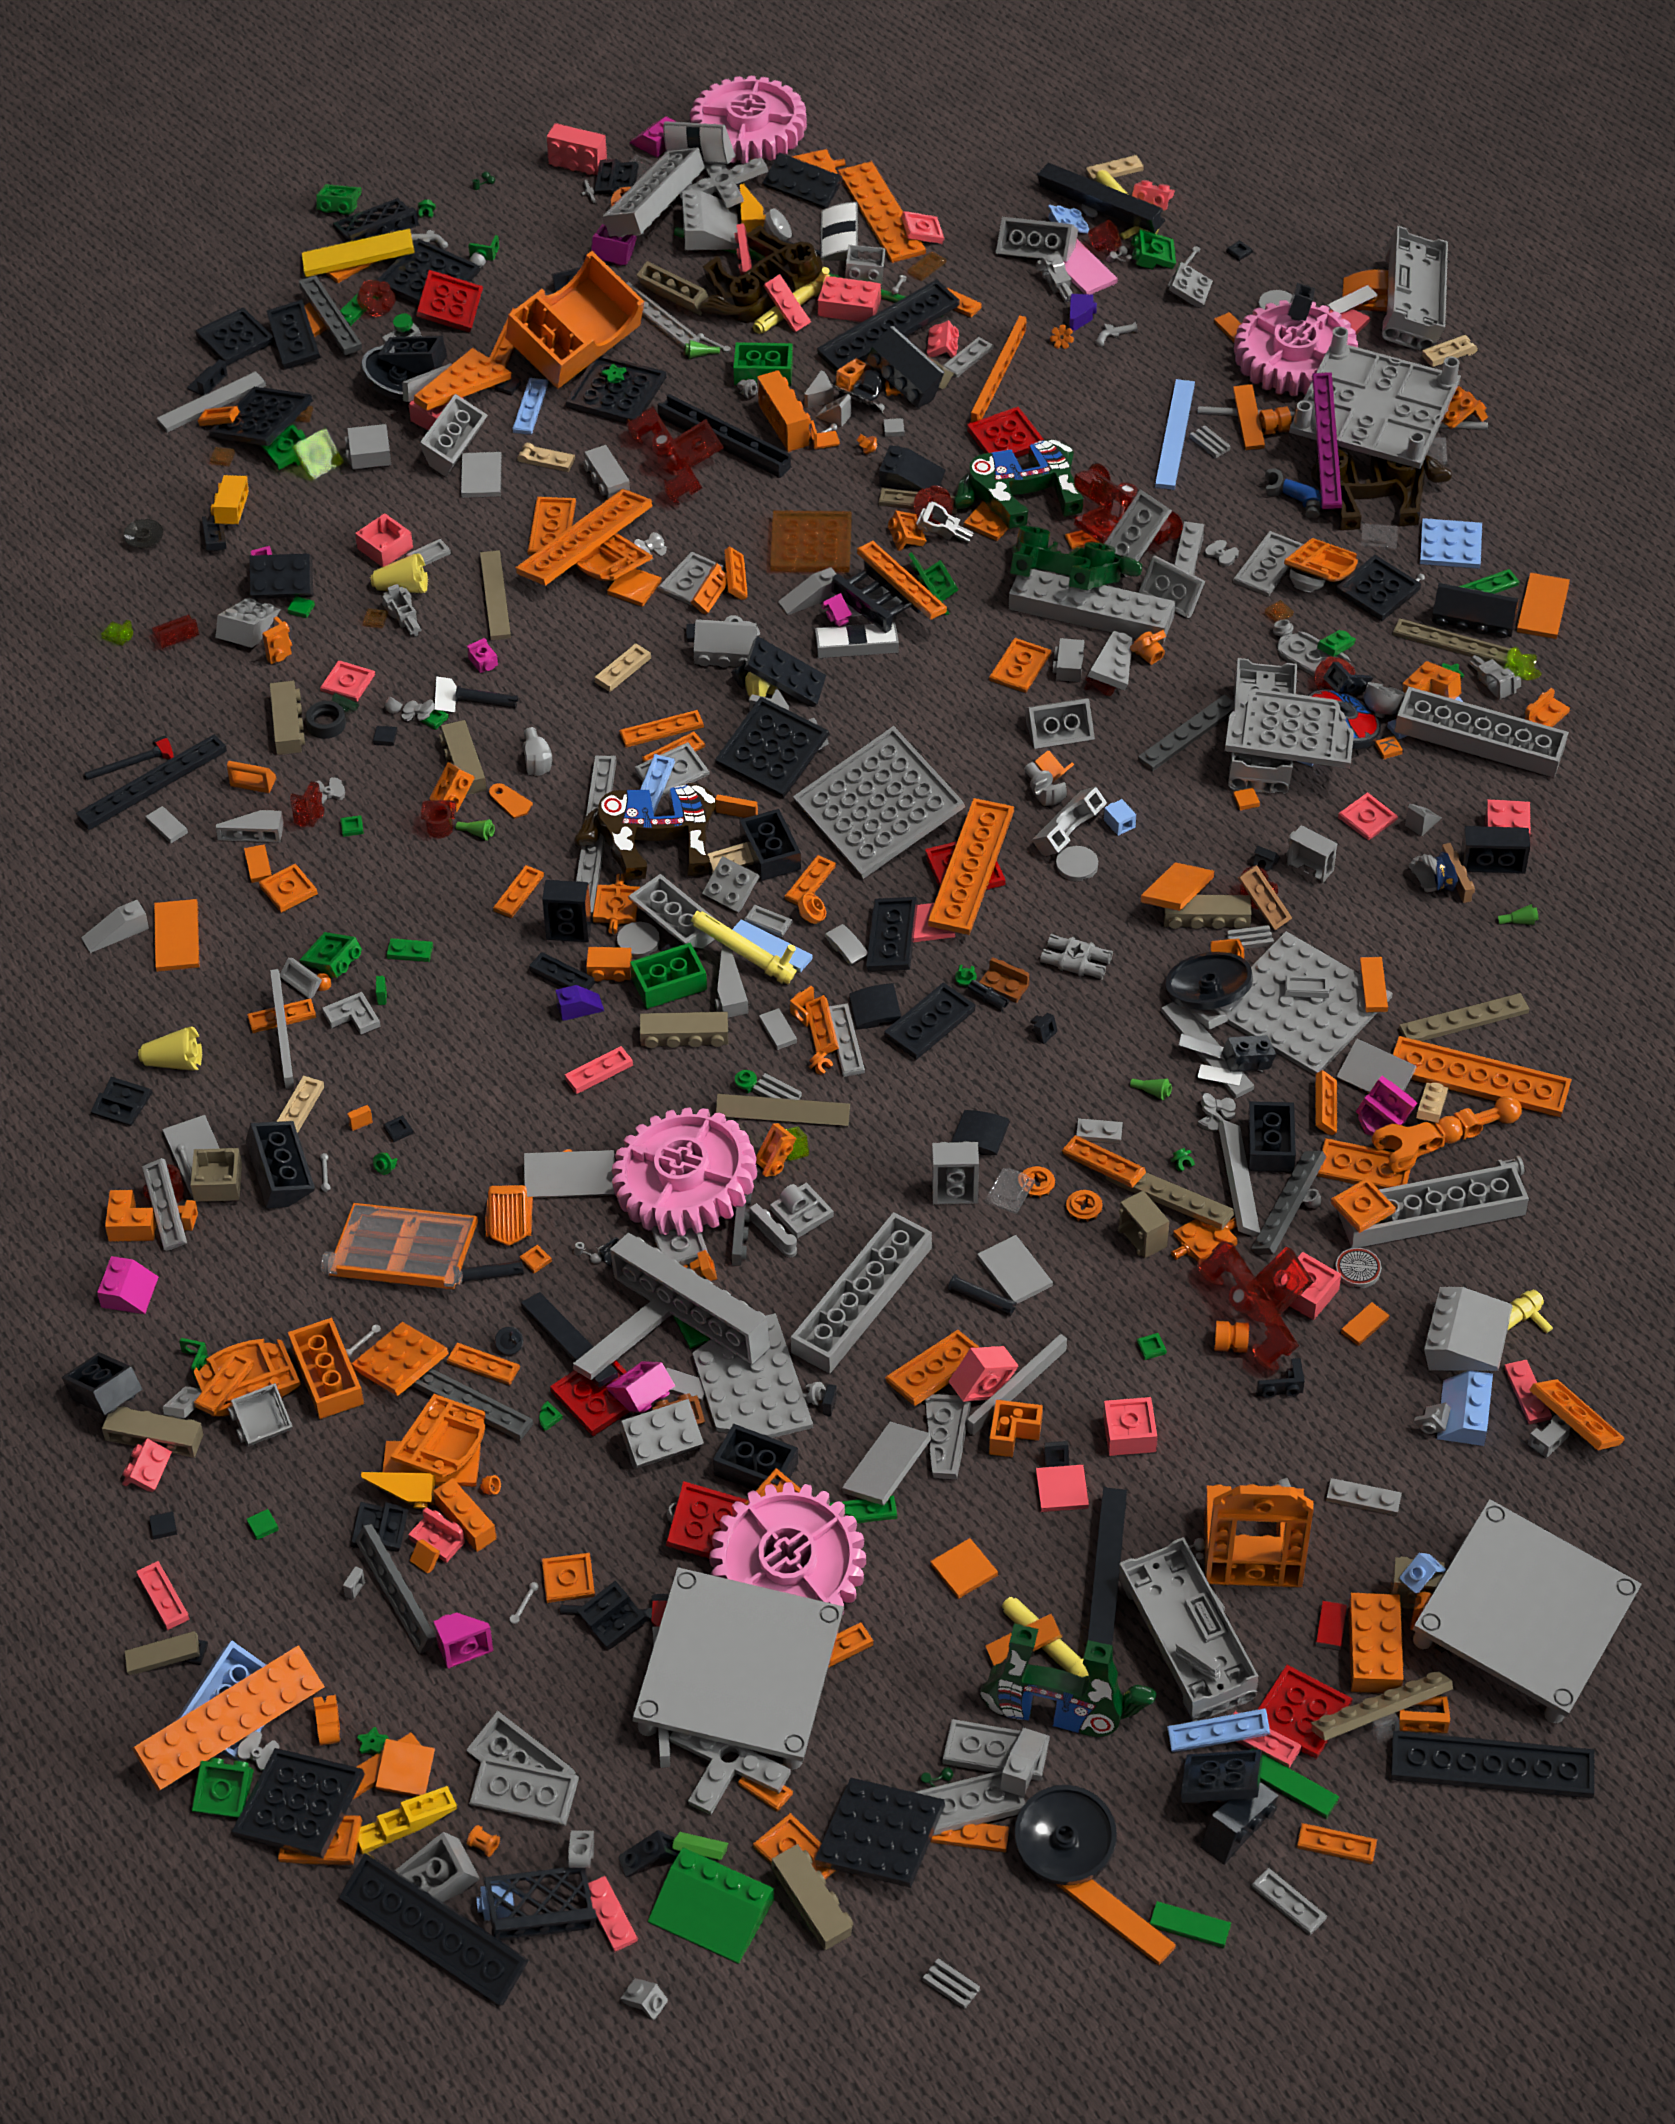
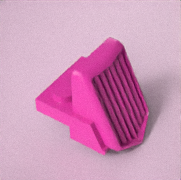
M1381 1076L1370 1093L1363 1099L1356 1113L1359 1114L1358 1118L1364 1132L1367 1135L1373 1136L1376 1130L1387 1125L1399 1124L1403 1126L1417 1105V1102L1393 1082Z

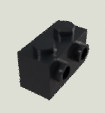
M1267 1035L1228 1037L1221 1052L1230 1072L1267 1070L1271 1068L1276 1057V1052Z

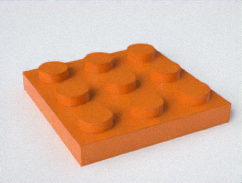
M401 1322L351 1364L358 1373L399 1396L449 1353L445 1346L406 1323Z

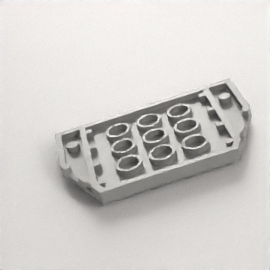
M1254 688L1249 693V696L1241 702L1240 707L1229 715L1225 751L1350 769L1354 732L1352 728H1349L1346 717L1340 710L1337 700Z
M776 1313L766 1316L770 1348L753 1364H750L712 1339L692 1353L709 1410L718 1432L728 1433L733 1423L771 1438L813 1428V1422L805 1398L802 1397L803 1392Z

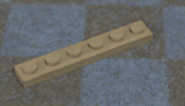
M1519 993L1400 1024L1399 1030L1403 1037L1424 1041L1529 1013V1007L1522 994Z
M1147 1172L1133 1188L1106 1176V1180L1136 1194L1144 1191L1152 1201L1223 1230L1234 1215L1233 1208Z
M1441 1672L1429 1673L1424 1678L1409 1681L1404 1686L1389 1689L1384 1694L1374 1698H1367L1354 1706L1344 1707L1341 1711L1334 1714L1324 1715L1319 1720L1311 1722L1312 1731L1324 1741L1450 1691L1453 1689L1452 1680Z

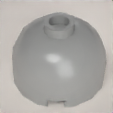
M1368 682L1364 700L1367 707L1377 717L1384 718L1385 715H1393L1400 710L1406 693L1392 687H1383V684Z

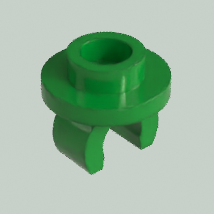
M425 199L418 203L417 208L419 209L420 218H423L425 212H429L430 218L434 216L433 210L436 209V205L431 200Z
M959 965L958 971L955 974V981L960 986L968 987L972 980H977L974 966H971L970 969L963 968V965Z
M750 1070L738 1072L735 1076V1084L741 1089H746L747 1093L753 1091V1087L757 1083L756 1074Z
M1182 1148L1172 1153L1174 1157L1170 1160L1171 1162L1177 1161L1176 1169L1182 1172L1185 1170L1182 1165L1183 1161L1187 1162L1190 1167L1195 1165L1193 1158L1187 1156L1192 1153L1191 1150L1186 1151L1185 1148Z
M378 1153L373 1158V1166L377 1172L386 1175L396 1167L398 1159H391L388 1153Z

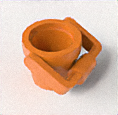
M1164 630L1155 634L1150 631L1145 632L1130 646V650L1142 657L1150 665L1162 659L1165 654V650L1158 642L1166 637Z

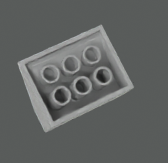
M682 191L685 250L740 248L739 244H736L734 235L737 232L738 225L736 205L727 208L722 199L703 191Z
M1440 1287L1424 1349L1428 1369L1498 1371L1513 1309L1512 1304L1464 1287Z

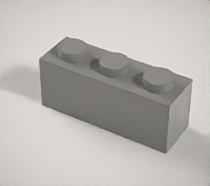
M606 445L585 451L584 468L587 472H591L592 481L594 484L598 483L602 496L605 495L609 499L622 489L630 491L629 479Z

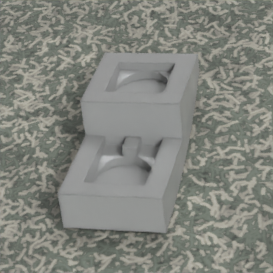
M842 924L825 934L831 946L842 954L850 966L868 956L865 947L845 925Z

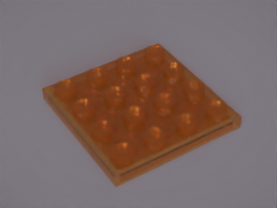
M773 510L771 571L820 572L832 567L835 572H850L852 511Z

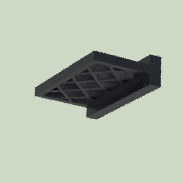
M399 198L334 222L333 226L348 242L411 229L419 226L416 209L413 207L408 208ZM396 204L398 205L397 208H392V207H391V206H394V205H396Z
M566 1867L484 1878L492 1924L491 1934L499 1940L594 1928L597 1915L592 1905L585 1868ZM580 1874L581 1883L577 1888L565 1881L569 1875ZM550 1877L558 1882L552 1891L540 1884L544 1878ZM525 1880L533 1885L527 1894L515 1887L519 1881ZM500 1883L508 1889L500 1897L492 1891L491 1884ZM561 1885L572 1892L567 1901L555 1894ZM536 1888L547 1895L542 1904H539L530 1897ZM511 1891L522 1898L517 1907H514L505 1900ZM575 1896H578L585 1901L586 1908L576 1909L570 1905V1902ZM550 1899L562 1905L559 1912H551L545 1908ZM525 1902H528L537 1909L533 1915H526L520 1911ZM500 1905H503L512 1912L508 1918L497 1919L496 1910Z

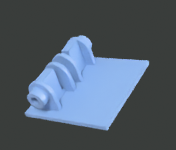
M1048 206L1051 211L1049 213V220L1051 222L1073 224L1078 228L1079 233L1091 234L1088 224L1084 221L1079 210L1063 208L1062 206Z

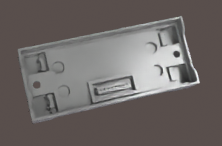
M1397 225L1386 245L1385 259L1389 264L1387 315L1382 324V336L1384 339L1416 350L1428 349L1437 343L1445 329L1447 241L1441 239L1432 241L1408 233L1406 228Z
M1238 658L1234 678V712L1254 688L1296 694L1297 664L1286 663L1282 666L1252 663L1249 659ZM1231 752L1229 787L1236 791L1254 788L1255 792H1283L1285 794L1289 790L1293 761Z
M1184 1537L1173 1541L1165 1548L1138 1559L1130 1558L1120 1562L1119 1581L1127 1597L1134 1600L1183 1693V1703L1192 1721H1197V1719L1203 1717H1212L1253 1700L1257 1696L1258 1674ZM1180 1638H1183L1220 1663L1221 1677L1216 1683L1176 1656L1177 1647L1175 1644Z

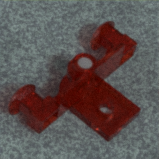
M653 406L642 412V415L630 421L629 418L627 420L629 433L640 444H643L640 437L650 431L654 433L653 450L658 456L660 466L665 472L671 475H678L668 482L666 479L663 482L664 490L673 503L680 505L678 497L688 491L692 495L702 489L691 468L724 448L707 420L702 421L675 439L672 438ZM702 441L700 445L695 446L697 442Z
M1094 463L1087 471L1084 470L1075 474L1074 484L1080 493L1100 505V507L1076 517L1074 525L1103 544L1136 497L1138 489L1130 483H1120L1117 486L1111 482L1110 473L1107 468L1102 464ZM1174 511L1170 513L1154 537V542L1161 544L1168 541L1169 537L1177 539L1182 535L1183 522Z
M1222 1240L1212 1250L1213 1253L1206 1260H1198V1269L1202 1276L1214 1285L1224 1284V1279L1221 1275L1225 1271L1233 1275L1237 1285L1233 1286L1229 1292L1230 1304L1238 1312L1246 1313L1251 1319L1264 1323L1267 1328L1264 1333L1268 1338L1262 1344L1253 1345V1355L1261 1366L1270 1371H1277L1279 1364L1276 1360L1281 1355L1289 1356L1299 1347L1280 1314L1314 1282L1292 1248L1285 1247L1254 1277L1234 1244ZM1286 1274L1287 1282L1282 1285L1281 1279Z

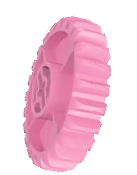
M739 76L734 77V81L729 79L721 80V85L712 84L709 86V90H704L700 93V98L695 99L690 112L691 123L725 125L735 153V157L730 161L731 163L741 160L742 164H746L752 159L761 157L762 159L766 158L772 161L776 159V154H779V152L786 155L788 154V149H794L798 145V141L802 140L807 126L806 109L800 95L793 92L790 86L785 85L782 87V82L774 80L769 82L767 77H761L760 80H756L755 76H748L747 79L743 80Z
M1287 300L1279 301L1278 306L1274 303L1265 304V310L1262 308L1253 310V315H1247L1243 319V323L1237 328L1234 342L1235 360L1237 365L1241 367L1243 375L1250 376L1252 383L1258 384L1262 382V388L1265 390L1275 388L1277 394L1289 391L1291 396H1298L1299 392H1303L1306 395L1312 383V373H1317L1331 344L1333 329L1336 327L1346 328L1348 330L1347 345L1358 348L1355 330L1351 329V324L1348 320H1341L1339 312L1329 313L1330 307L1322 305L1318 308L1316 307V302H1312L1306 321H1295L1288 316L1289 303Z
M684 1108L681 1115H676L674 1110H669L666 1112V1118L662 1120L659 1116L651 1117V1125L647 1127L644 1124H639L635 1128L637 1136H626L623 1140L625 1148L618 1149L615 1154L617 1161L612 1165L614 1177L612 1185L621 1209L624 1212H628L629 1218L633 1222H642L643 1228L648 1231L652 1230L654 1226H658L659 1233L662 1235H667L670 1230L676 1229L678 1236H684L688 1228H692L696 1234L702 1233L703 1225L707 1223L712 1228L719 1226V1217L722 1216L725 1219H730L734 1216L732 1207H743L745 1205L746 1199L744 1194L752 1193L754 1189L753 1180L757 1177L756 1156L747 1133L740 1130L739 1124L734 1120L726 1122L724 1114L715 1113L710 1117L709 1110L704 1108L700 1109L697 1114H693L691 1108Z
M785 1482L783 1491L777 1493L776 1488L772 1484L766 1485L764 1497H760L757 1492L751 1491L748 1493L749 1505L746 1506L742 1502L736 1501L732 1504L734 1517L723 1515L720 1519L722 1531L713 1534L712 1544L715 1549L709 1554L710 1564L714 1567L711 1575L844 1606L843 1602L853 1603L855 1601V1587L861 1586L864 1581V1573L861 1570L866 1565V1554L861 1550L864 1546V1537L861 1533L855 1532L857 1528L856 1519L853 1516L844 1517L845 1505L842 1502H835L829 1506V1493L826 1491H822L816 1497H813L811 1485L805 1484L799 1493L794 1492L792 1482Z

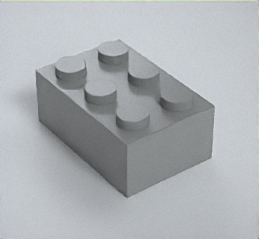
M978 1142L932 1143L933 1204L978 1203Z
M689 1399L622 1420L619 1424L634 1469L701 1448L704 1444Z

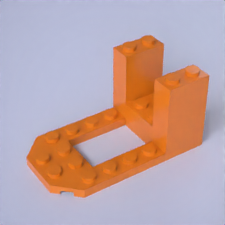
M1254 1484L1240 1485L1234 1489H1231V1486L1223 1485L1207 1486L1204 1521L1205 1578L1208 1583L1218 1585L1302 1587L1313 1517V1501L1304 1496V1489L1282 1487L1280 1485L1257 1486ZM1237 1521L1276 1522L1277 1537L1271 1535L1248 1536L1245 1534L1235 1536Z

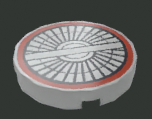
M1350 1248L1343 1251L1338 1256L1335 1265L1336 1271L1341 1274L1340 1281L1353 1288H1367L1374 1285L1379 1280L1382 1269L1378 1257L1371 1251L1363 1248Z

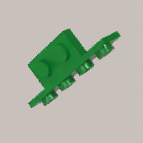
M912 552L909 553L912 560L910 562L911 567L916 573L918 571L920 573L917 576L923 586L927 585L926 589L942 603L959 590L941 560L924 570Z

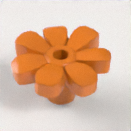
M1060 325L1059 329L1057 327L1052 329L1054 335L1050 336V341L1056 342L1054 344L1055 348L1058 349L1062 345L1064 349H1067L1069 347L1068 342L1072 343L1074 341V337L1070 336L1073 333L1071 328L1066 330L1065 325Z

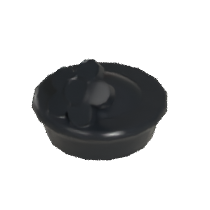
M509 1326L500 1329L495 1336L496 1348L505 1355L516 1354L523 1346L521 1332Z

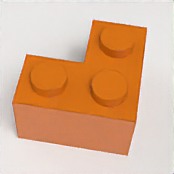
M1428 661L1402 683L1404 693L1407 692L1409 686L1451 699H1456L1461 694L1460 674Z
M110 1190L105 1224L108 1240L154 1241L156 1219L153 1208H136L133 1190Z
M996 1400L990 1434L989 1454L1013 1457L1016 1438L1039 1441L1043 1405Z

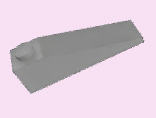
M722 944L717 989L718 999H715L716 1011L728 1012V1018L748 1014V1000L732 951Z

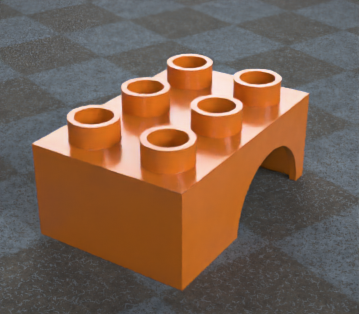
M591 251L586 255V259L578 273L562 289L551 295H545V291L541 289L508 315L506 339L559 389L640 326L644 300Z

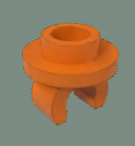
M860 434L856 440L863 447V453L865 454L874 452L877 447V439L874 436L867 438Z
M818 1051L809 1060L812 1063L809 1068L812 1069L815 1066L816 1073L823 1075L826 1071L822 1068V1064L830 1068L833 1063L830 1059L824 1058L827 1055L826 1052L821 1055Z

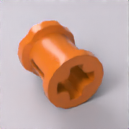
M479 1825L472 1829L467 1839L468 1846L479 1848L488 1857H491L500 1844L499 1836H492L486 1833Z

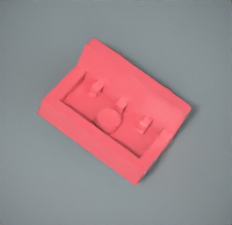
M1142 180V182L1134 185L1132 196L1166 210L1168 201L1173 198L1175 190L1170 189L1168 185L1159 184V186H1154L1151 181Z
M949 320L929 328L927 347L929 357H936L946 352L951 358L956 355L959 332Z
M148 1438L141 1445L137 1444L131 1454L134 1457L132 1463H128L122 1475L125 1476L122 1485L128 1486L130 1483H133L146 1491L153 1492L157 1487L172 1451Z
M426 1507L423 1510L424 1518L408 1534L409 1540L416 1544L418 1540H425L440 1551L438 1558L447 1563L465 1543L463 1529L457 1523H451L444 1519L438 1511H431Z

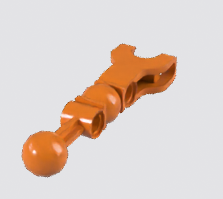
M1503 1096L1496 1101L1494 1108L1474 1114L1471 1109L1466 1108L1454 1113V1116H1445L1439 1119L1438 1123L1424 1122L1411 1127H1404L1399 1124L1387 1125L1376 1130L1371 1141L1379 1150H1395L1389 1158V1167L1393 1172H1401L1411 1169L1419 1156L1444 1147L1445 1143L1451 1144L1457 1142L1460 1138L1464 1140L1477 1136L1482 1131L1484 1124L1496 1120L1504 1124L1514 1123L1522 1114V1108L1516 1098Z

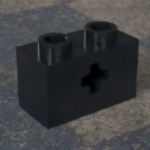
M1297 282L1288 309V316L1291 319L1306 321L1314 299L1315 288Z

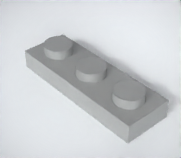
M1331 1478L1326 1501L1397 1516L1402 1493Z

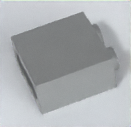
M848 245L845 279L882 283L885 248ZM855 250L860 252L868 251L870 253L878 252L881 258L879 260L856 259L852 256V252Z
M386 424L348 428V436H345L346 448H350L346 452L348 462L352 461V469L391 465Z
M1302 825L1296 832L1293 831L1288 838L1289 849L1286 853V857H1288L1287 865H1292L1296 868L1306 865L1316 870L1315 878L1323 883L1334 871L1337 843Z
M275 1383L235 1398L230 1402L231 1407L228 1408L232 1421H237L240 1428L236 1430L241 1443L245 1442L247 1447L290 1431L293 1427Z

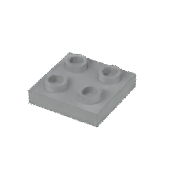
M1181 262L1172 276L1168 287L1169 291L1194 306L1202 308L1213 281Z
M722 856L702 894L739 913L756 884L759 875Z
M807 1182L800 1187H797L795 1184L787 1186L782 1191L780 1199L770 1204V1210L797 1239L834 1217V1211Z

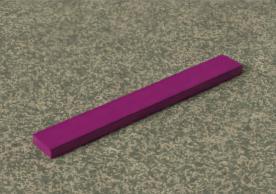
M1332 372L1312 373L1322 509L1342 508Z

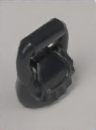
M866 370L853 385L852 392L869 401H874L884 387L886 379L876 371ZM858 387H862V388L868 389V390H870L871 392H874V395H871V394H869V393H866V392H864V391H862V390H859V389H857V388H858Z

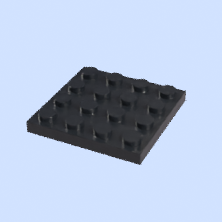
M417 239L413 243L415 253L400 256L376 280V286L419 305L429 270L470 282L480 272V266L421 239Z
M601 355L588 366L567 398L566 407L636 426L667 378L666 371ZM612 364L618 368H626V372L623 374L624 380H621L619 383L608 382L607 376L603 375L602 371L609 369Z
M254 386L235 405L240 412L233 423L213 426L209 430L211 438L269 446L313 402L311 394Z
M760 697L715 761L718 765L784 798L830 734L827 729Z
M275 1748L232 1833L234 1837L323 1859L365 1773L362 1768Z
M850 1777L817 1853L815 1863L817 1866L911 1888L945 1807V1801L941 1798Z

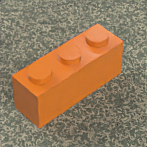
M453 1478L433 1490L435 1505L451 1523L455 1522L463 1529L464 1538L476 1552L496 1540L495 1525Z

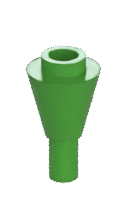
M689 340L688 343H685L684 354L688 355L689 359L707 354H720V347H711Z
M490 819L470 823H456L457 830L468 831L485 840H488L489 836L492 837L495 832V827Z
M1532 904L1518 909L1511 914L1498 916L1499 924L1513 922L1535 925V920H1539L1537 907L1533 908Z
M1132 1079L1130 1082V1087L1142 1089L1161 1100L1169 1097L1172 1091V1085L1169 1084L1168 1079L1145 1081Z

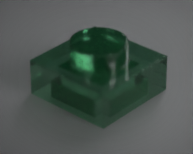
M334 693L331 701L338 703L345 712H348L349 709L356 711L359 707L358 703Z

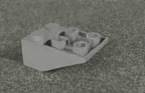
M244 599L218 614L215 638L252 648L259 644L263 638L262 633L269 629L273 623V618L278 615L281 609L275 608L274 605L268 603H256L254 599Z

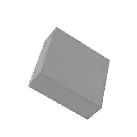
M903 418L884 419L885 437L904 436Z
M355 1566L343 1584L345 1597L352 1600L355 1599L365 1584L363 1569Z

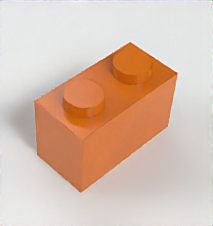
M588 947L587 974L594 977L595 981L615 980L622 982L624 980H631L630 962L632 961V949Z

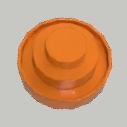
M807 893L800 897L798 907L799 914L803 919L813 924L824 920L826 909L820 898L812 893Z

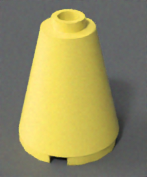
M420 553L413 554L375 570L373 575H371L372 586L376 587L379 591H388V587L398 584L399 587L406 588L409 593H424L427 591L428 576L422 567L425 566L423 557Z
M186 1027L142 1044L141 1049L138 1051L139 1060L145 1066L198 1070L196 1064L201 1066L202 1046L196 1042V1037H199V1034L194 1027Z

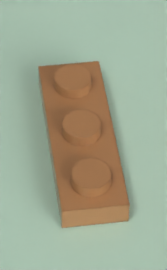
M1451 843L1443 844L1441 852L1448 853L1456 870L1458 881L1455 887L1463 903L1471 902L1472 894L1475 893L1474 884L1472 881H1469L1466 868L1459 861L1458 852L1454 851Z
M1257 865L1238 877L1273 930H1277L1292 919Z

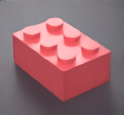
M556 123L547 135L549 164L555 167L568 168L572 171L585 172L588 175H598L600 160L607 159L605 135Z
M826 276L818 299V316L857 322L867 320L877 314L881 301V283Z

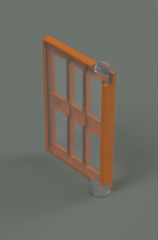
M353 1203L335 1253L325 1251L321 1262L322 1273L337 1277L454 1289L456 1284H461L463 1273L461 1268L478 1222L477 1216Z

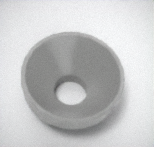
M772 208L766 213L764 223L766 232L784 241L792 236V231L785 217L776 209Z
M1294 568L1290 570L1289 576L1294 587L1311 593L1321 588L1326 581Z

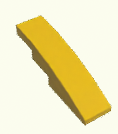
M448 1786L403 1801L400 1808L378 1815L376 1822L362 1826L358 1837V1847L362 1855L419 1831L456 1810L457 1805Z

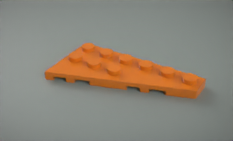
M472 348L415 394L414 403L427 411L448 403L455 394L462 398L511 379L512 372Z

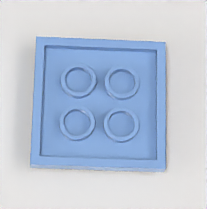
M1423 518L1420 564L1480 569L1482 523Z

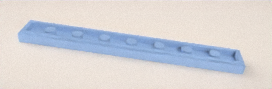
M1176 379L1155 488L1175 490L1195 381Z

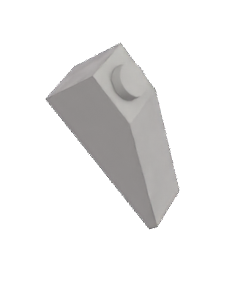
M831 567L814 573L779 600L778 603L785 613L790 615L836 596L831 592L832 576L836 575L835 571Z
M260 810L216 824L218 840L281 842L284 825L282 811Z
M135 900L116 908L81 939L90 953L148 930L146 913L139 901Z
M1023 1728L1002 1772L1001 1790L1022 1797L1025 1796L1047 1735Z

